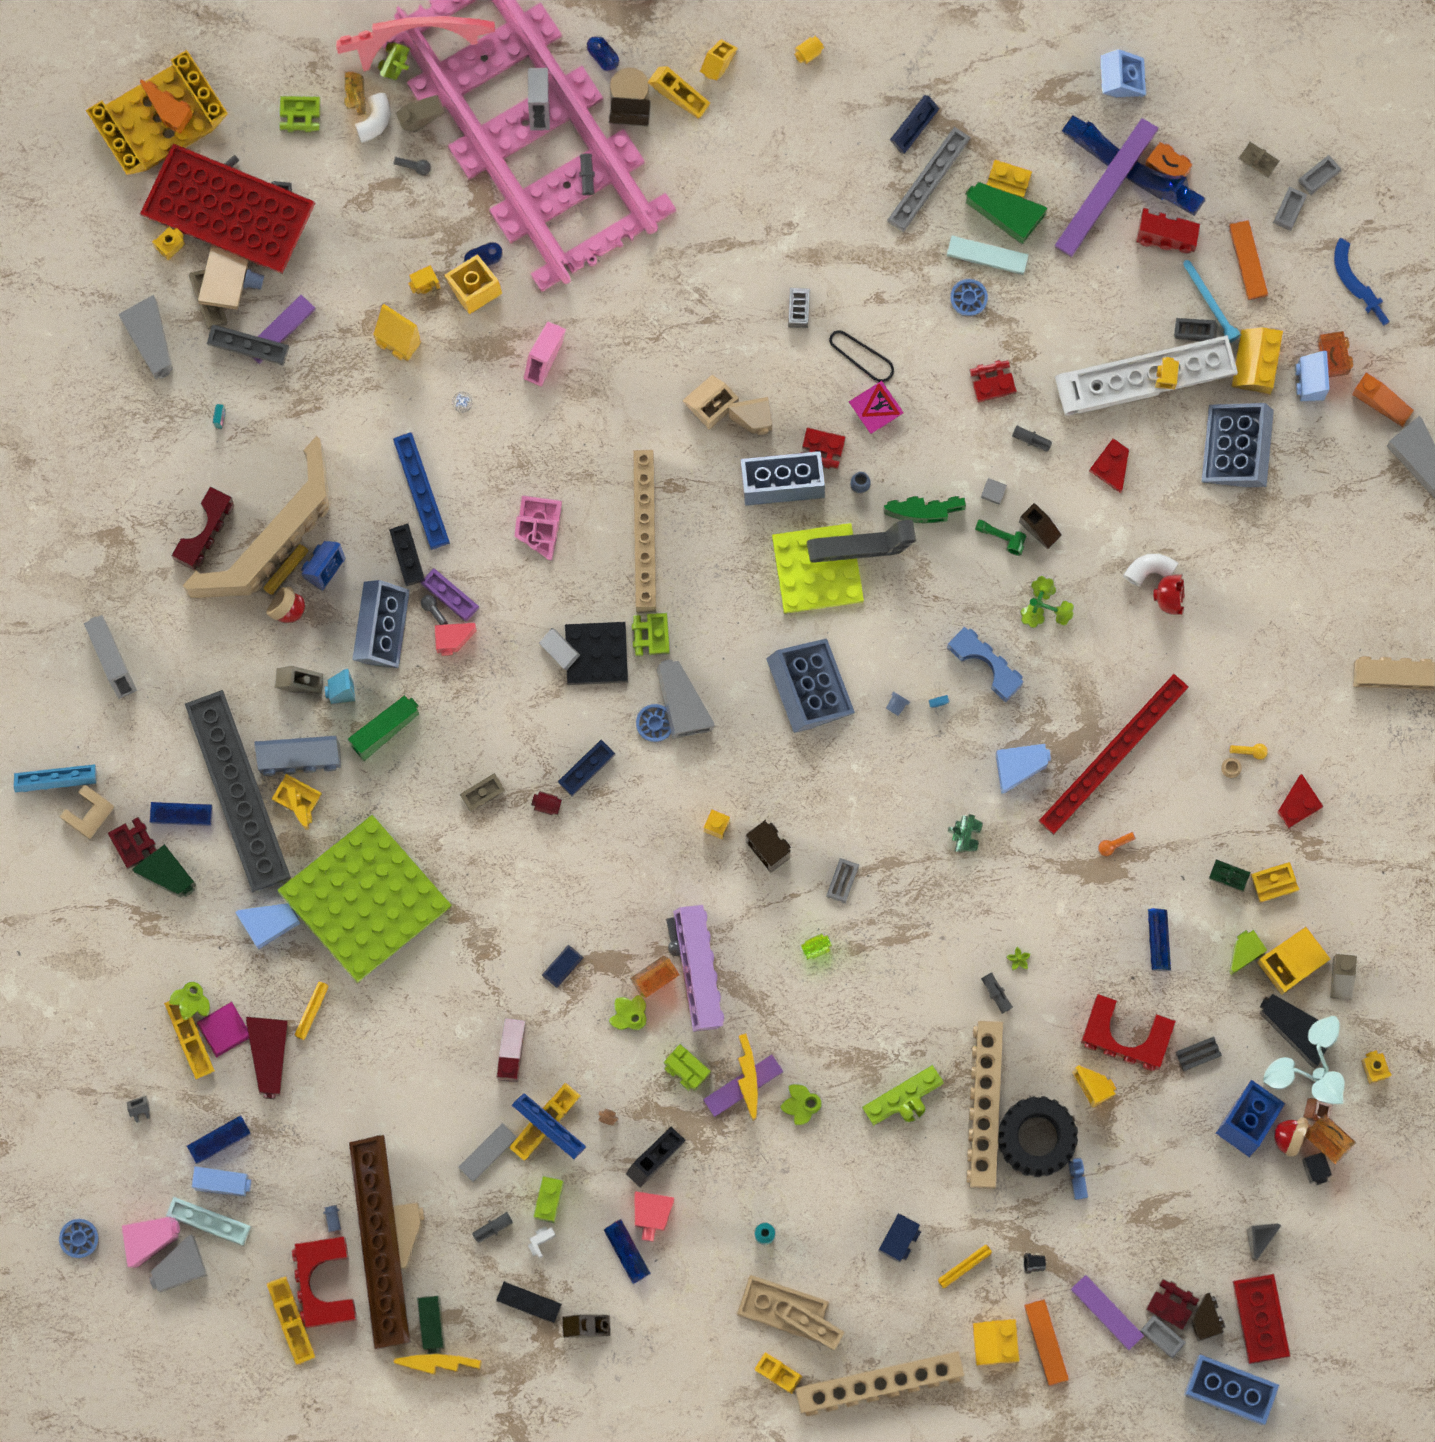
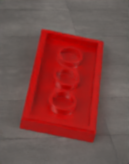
M1270 1274L1233 1281L1248 1363L1252 1364L1291 1357L1275 1275Z

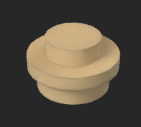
M1227 758L1221 765L1222 773L1228 778L1237 777L1242 770L1241 763L1235 758Z

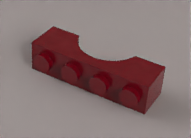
M211 486L201 502L202 508L207 513L205 529L196 537L181 538L171 555L174 561L193 571L196 570L197 566L201 567L203 564L206 550L212 548L215 534L222 530L224 518L226 515H230L234 508L232 497Z

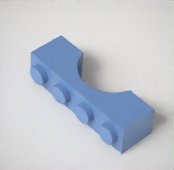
M963 627L948 643L947 649L961 662L972 658L986 662L994 676L991 690L1006 703L1023 685L1022 675L1016 670L1012 671L1007 666L1008 663L1001 656L997 657L992 652L993 649L989 644L978 640V635L975 631Z

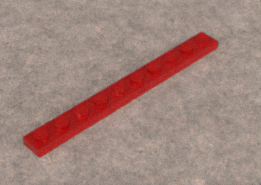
M1173 674L1038 822L1054 835L1184 694L1189 686Z

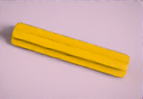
M299 544L264 585L263 589L268 594L273 595L307 555L309 550L304 545Z
M321 981L317 983L295 1032L297 1038L302 1040L306 1038L329 986Z
M982 1246L938 1279L939 1284L946 1288L990 1256L992 1251L989 1246Z

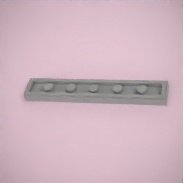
M956 127L952 129L887 220L888 223L904 233L971 137Z

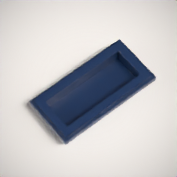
M568 944L544 971L542 976L558 988L584 957Z

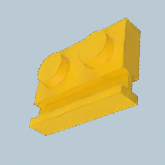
M994 160L986 185L1024 198L1032 171Z
M285 774L283 781H281L272 797V801L294 812L289 801L287 788L295 787L297 792H301L302 804H299V806H306L307 811L312 813L322 793Z
M1290 862L1250 875L1260 903L1300 890Z

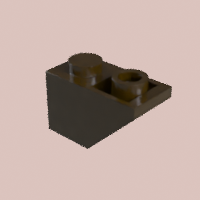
M1035 503L1020 516L1019 523L1047 550L1062 536L1050 517Z
M1210 1293L1203 1296L1191 1320L1197 1341L1224 1333L1223 1328H1225L1223 1318L1222 1316L1218 1317L1216 1308H1218L1215 1296L1211 1297Z
M572 1315L562 1317L563 1338L611 1336L610 1315Z

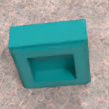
M222 404L215 405L213 417L214 427L218 429H223L226 412Z

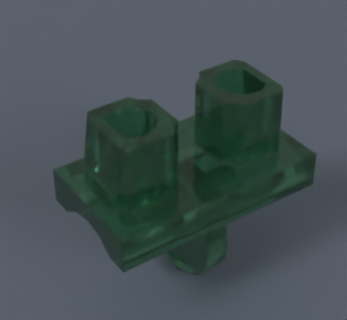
M968 814V816H962L961 821H955L954 827H948V832L953 834L952 841L956 842L955 852L977 851L979 842L978 840L971 839L972 832L980 833L983 822L975 819V815Z

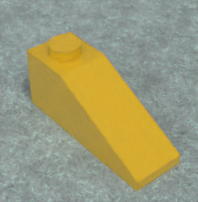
M668 66L658 67L647 82L662 96L700 119L710 105L706 98Z

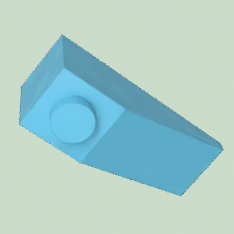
M344 669L328 679V686H325V696L329 698L331 704L355 701L354 682L349 669Z

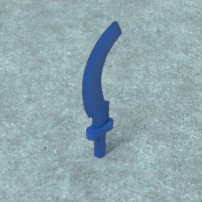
M1339 238L1335 248L1334 262L1340 279L1353 295L1365 301L1367 304L1365 310L1368 314L1370 310H1373L1382 325H1387L1390 321L1379 306L1383 303V300L1381 298L1377 299L1371 288L1364 286L1353 274L1348 261L1350 243L1343 238Z

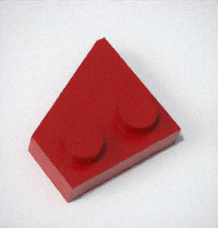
M1113 438L1089 471L1121 493L1124 485L1129 449Z
M1303 774L1299 775L1278 810V814L1288 829L1323 808L1322 803Z

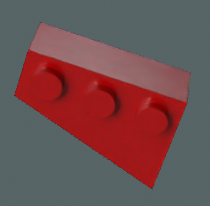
M1143 207L1139 220L1137 243L1146 247L1152 245L1160 246L1163 250L1178 249L1182 253L1195 252L1200 229L1199 223L1178 217L1176 220L1168 219L1165 213L1160 212L1159 216L1148 213L1149 209Z

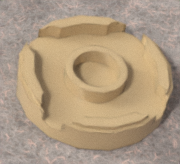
M627 67L620 69L611 79V94L613 97L646 99L649 92L648 79L637 68Z

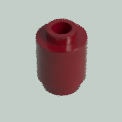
M539 791L538 795L534 794L531 806H535L534 811L548 815H558L562 799H559L556 795Z

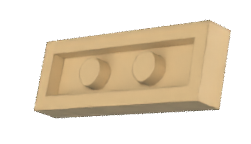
M792 1300L780 1318L835 1351L845 1334L844 1331Z

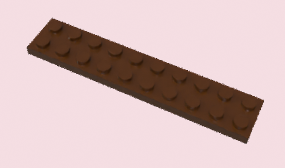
M377 1135L349 1142L374 1349H381L410 1343L385 1136Z

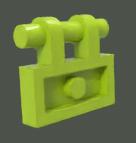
M280 96V117H287V122H280V130H287V132L305 130L307 133L319 131L320 124L312 123V118H320V97ZM294 118H305V123L294 122Z
M667 613L647 614V622H641V615H634L631 625L632 631H634L633 648L635 649V656H643V648L649 647V655L670 654ZM642 630H648L649 640H642Z

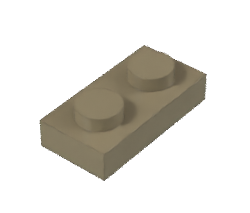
M494 773L462 792L460 796L469 811L473 812L506 791Z

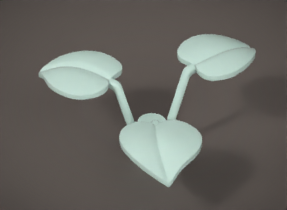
M1331 1016L1321 1019L1311 1026L1308 1033L1309 1041L1313 1045H1317V1051L1323 1068L1315 1069L1313 1075H1310L1298 1068H1294L1295 1062L1293 1059L1288 1057L1280 1058L1267 1068L1263 1078L1264 1083L1274 1089H1285L1293 1083L1295 1079L1294 1073H1299L1311 1081H1315L1312 1086V1094L1317 1100L1328 1104H1343L1344 1078L1338 1072H1328L1329 1067L1326 1065L1321 1046L1329 1048L1336 1042L1340 1030L1338 1018Z

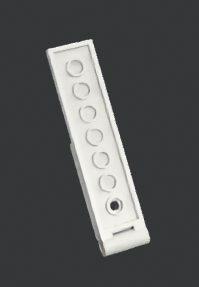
M1228 335L1058 374L1055 376L1064 414L1066 416L1076 413L1080 414L1157 396L1161 392L1174 390L1155 388L1156 380L1159 378L1156 377L1157 366H1161L1163 357H1171L1175 361H1179L1178 379L1175 389L1237 375L1238 371ZM1097 386L1099 390H1094L1093 387Z

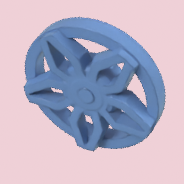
M973 279L959 281L953 287L950 295L953 308L963 316L979 314L985 308L988 300L986 288L979 281ZM970 283L977 285L979 288L972 290ZM962 285V292L955 293L956 289ZM984 294V303L982 304L978 298ZM954 301L962 302L960 308L957 307ZM964 305L967 306L965 311L962 310ZM970 306H972V308L975 309V311L968 312Z
M651 704L644 707L638 713L636 719L637 731L645 740L660 742L670 736V726H663V723L669 724L668 720H663L665 712L667 713L665 706ZM652 708H658L654 712V715L652 714V712H649L647 710ZM661 710H663L661 717L657 715ZM643 713L650 715V717L647 719ZM642 716L643 720L647 723H643L641 726H639V721ZM645 726H648V730L641 731ZM661 729L669 730L664 736H662ZM650 731H652L651 734H652L653 738L648 737V736H646L645 734H646V733H649ZM656 731L659 732V738H656L654 734Z
M84 1219L69 1221L63 1226L59 1235V1243L62 1250L73 1258L89 1256L94 1252L99 1241L95 1226ZM80 1222L85 1223L90 1227L84 1228V1230L82 1231V1226ZM75 1223L78 1225L79 1230L75 1231ZM70 1225H72V1226H71V1231H72L73 1233H65V1234H64V1232L66 1231V1229H67ZM93 1230L89 1235L86 1234L87 1231ZM93 1235H95L94 1244H92V1242L88 1240V1238H91ZM70 1236V1240L63 1239V1237ZM63 1242L72 1243L69 1251L65 1248ZM89 1243L91 1249L86 1248L85 1244ZM76 1246L77 1250L73 1254V1247ZM81 1247L83 1250L88 1251L84 1254L77 1255L80 1252Z

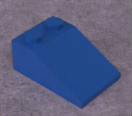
M324 541L322 545L318 544L313 551L314 556L310 562L307 560L301 568V571H303L301 573L302 577L322 591L346 559L341 544L338 542Z
M1251 1080L1224 1118L1216 1134L1250 1157L1264 1140L1285 1103Z

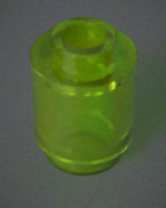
M822 933L805 940V943L801 945L807 960L810 958L815 959L830 952L829 947L832 946L828 935L823 936Z

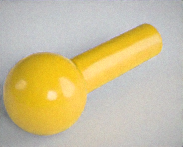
M1261 743L1255 744L1253 747L1231 745L1229 749L1230 753L1253 755L1254 758L1259 760L1264 759L1268 754L1267 747Z

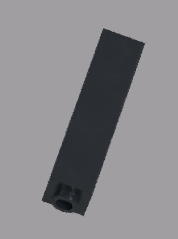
M1271 994L1269 998L1265 996L1260 1005V1008H1262L1261 1016L1311 1067L1316 1068L1321 1059L1317 1051V1045H1313L1309 1041L1308 1033L1311 1026L1319 1020L1274 994ZM1321 1046V1050L1324 1056L1328 1048H1324L1323 1046Z

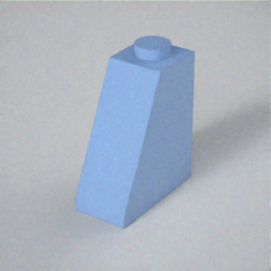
M1045 744L996 751L1001 794L1008 792L1047 767L1048 761H1051L1050 750L1046 749Z
M288 903L243 909L235 912L258 949L301 924L298 920L299 916Z
M194 1166L192 1188L200 1192L246 1196V1193L250 1192L251 1179H248L249 1176L244 1173Z

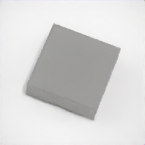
M988 478L981 498L1000 505L1007 485Z

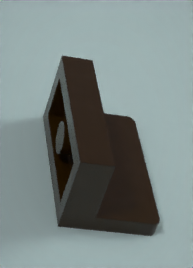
M612 97L609 123L648 126L651 101L648 99Z

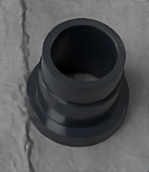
M1025 1253L1023 1260L1025 1273L1031 1274V1272L1045 1271V1256Z

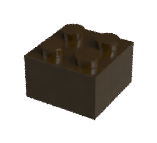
M764 820L746 834V843L767 870L772 873L790 859L791 847L784 838L781 840L778 837L777 828L771 822L768 824Z

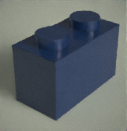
M898 1213L878 1251L899 1263L902 1259L906 1261L911 1252V1249L908 1248L911 1241L916 1242L922 1232L918 1230L920 1224Z

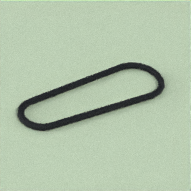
M842 330L834 331L830 335L829 342L831 346L873 380L885 382L893 376L894 366L889 359ZM841 333L888 362L891 367L890 375L885 379L874 377L834 345L832 341L833 336Z

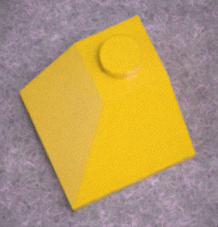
M1080 1065L1074 1068L1072 1073L1092 1108L1114 1097L1116 1087L1111 1079L1107 1080L1106 1076Z

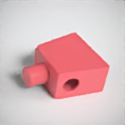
M635 1191V1227L643 1228L641 1240L654 1242L655 1231L665 1230L674 1204V1197Z

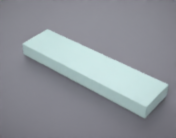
M951 236L947 256L1021 275H1024L1029 254L956 236Z
M173 1197L166 1217L176 1218V1221L244 1246L251 1226L176 1197Z

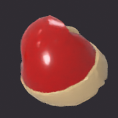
M282 587L268 606L266 614L282 623H294L303 615L305 601L301 595L294 593L292 587Z
M1308 1119L1286 1120L1277 1125L1274 1132V1140L1278 1149L1286 1156H1296L1305 1143L1311 1128Z

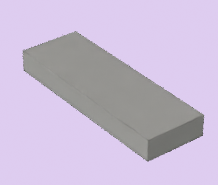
M502 1123L459 1166V1169L474 1182L517 1137Z

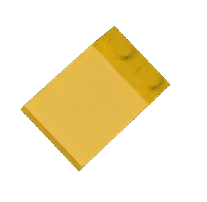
M383 304L373 334L375 343L384 350L386 348L391 350L392 355L397 359L402 360L403 358L408 361L421 343L418 327L401 314Z

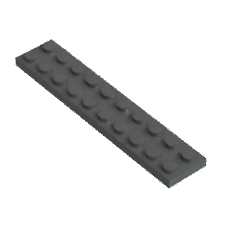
M221 690L185 703L252 892L291 879L224 691Z

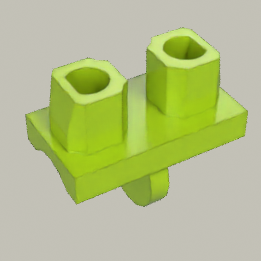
M395 42L387 43L385 50L388 53V57L386 60L382 59L377 66L381 71L380 75L396 81L402 69H409L405 62L411 48Z

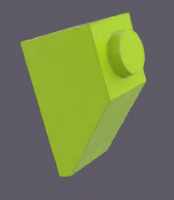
M1246 930L1237 936L1238 940L1234 944L1229 970L1231 976L1266 953V947L1254 930L1249 933Z

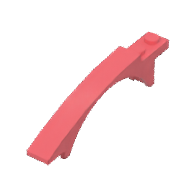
M447 16L403 18L375 23L372 27L373 32L363 31L357 36H343L337 40L336 48L338 54L358 50L363 71H368L380 48L392 37L403 31L417 27H438L452 31L465 38L472 45L478 44V36L495 32V23L481 19Z

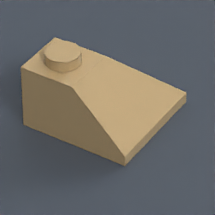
M768 397L729 404V419L752 434H768L769 431H772Z

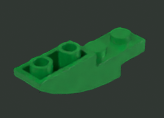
M913 496L903 502H899V500L889 501L887 505H884L883 511L885 515L902 521L912 520L913 523L947 522L948 513L965 510L966 502L965 497L953 496L948 498V501L940 502V500H933L928 502V505H925L924 498Z

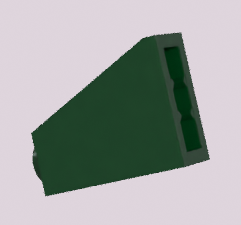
M165 844L132 869L138 877L180 898L183 895L187 897L195 890L196 883Z
M439 1296L419 1297L417 1302L423 1350H428V1354L440 1353V1349H445L441 1298Z

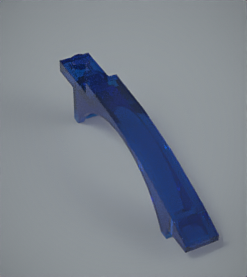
M1072 115L1062 129L1065 135L1107 166L1111 164L1120 150L1090 121L1086 123ZM1138 161L1126 177L1160 200L1164 198L1193 216L1196 215L1206 201L1205 197L1188 187L1187 177L1163 174Z

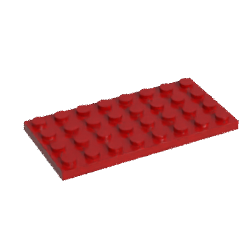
M173 143L142 207L140 215L172 229L177 228L181 233L283 274L316 203L313 200Z

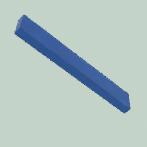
M412 432L393 438L431 550L450 544Z

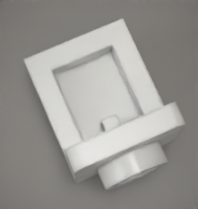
M545 1226L536 1231L537 1235L529 1238L531 1244L528 1246L533 1256L538 1255L539 1259L543 1257L538 1245L556 1237L552 1227L548 1229Z

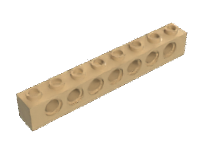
M633 450L636 612H656L654 451Z
M978 1021L977 1026H973V1038H977L976 1046L972 1047V1059H976L975 1067H971V1079H975L974 1087L970 1088V1100H974L973 1108L969 1109V1120H973L972 1129L969 1128L968 1141H972V1148L967 1151V1162H971V1170H967L966 1182H970V1188L995 1189L1003 1022ZM982 1039H991L993 1046L985 1048L981 1043ZM984 1058L992 1062V1066L988 1069L981 1066V1060ZM982 1079L990 1081L991 1087L989 1089H983L980 1086ZM982 1099L989 1101L990 1108L987 1110L981 1109L979 1101ZM980 1120H986L989 1123L987 1130L979 1129L978 1122ZM981 1140L987 1142L988 1149L980 1151L977 1148V1142ZM979 1161L985 1162L987 1170L984 1172L978 1171L976 1163Z
M959 1351L807 1385L795 1388L800 1413H805L806 1417L818 1414L817 1410L826 1408V1412L838 1410V1405L842 1404L852 1407L859 1405L858 1401L864 1399L869 1403L878 1401L879 1396L886 1394L887 1398L899 1396V1391L907 1390L908 1393L920 1391L919 1387L928 1385V1389L939 1387L940 1382L947 1380L949 1384L961 1382L960 1378L965 1375ZM938 1365H944L947 1368L945 1376L941 1377L936 1374L935 1369ZM919 1369L924 1370L927 1374L926 1380H917L915 1372ZM903 1374L906 1377V1384L903 1386L897 1385L895 1383V1376ZM883 1379L886 1382V1388L884 1390H877L874 1386L875 1380ZM861 1383L865 1386L866 1392L863 1395H857L854 1392L856 1384ZM842 1388L845 1391V1397L842 1400L834 1397L833 1392L835 1389ZM822 1393L825 1396L824 1403L816 1404L813 1401V1395Z

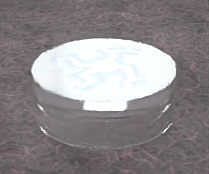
M464 391L456 393L452 399L453 407L461 413L469 411L473 405L471 395Z

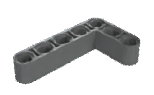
M903 520L895 523L886 532L815 538L808 540L806 543L809 560L815 563L896 555L911 546L916 541L913 521Z

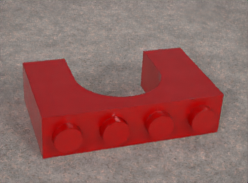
M1097 994L1080 1042L1085 1044L1084 1048L1096 1051V1049L1102 1050L1104 1055L1115 1058L1116 1055L1124 1058V1062L1135 1065V1062L1143 1064V1068L1149 1071L1159 1070L1176 1021L1156 1014L1149 1035L1144 1043L1136 1047L1122 1046L1114 1040L1110 1032V1021L1117 1000Z
M343 1236L295 1244V1249H292L293 1262L297 1261L298 1270H294L296 1283L300 1282L301 1290L297 1291L298 1302L303 1304L300 1318L305 1327L312 1328L357 1321L354 1299L333 1302L321 1301L314 1296L310 1287L311 1275L320 1264L349 1259L346 1238Z

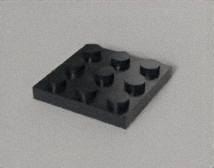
M626 622L565 624V640L580 654L567 670V685L628 682Z

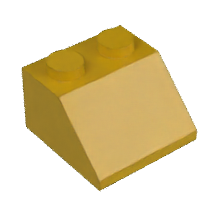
M478 254L444 275L458 301L468 314L473 313L502 294L498 279Z
M1016 1319L973 1323L976 1366L1019 1362Z

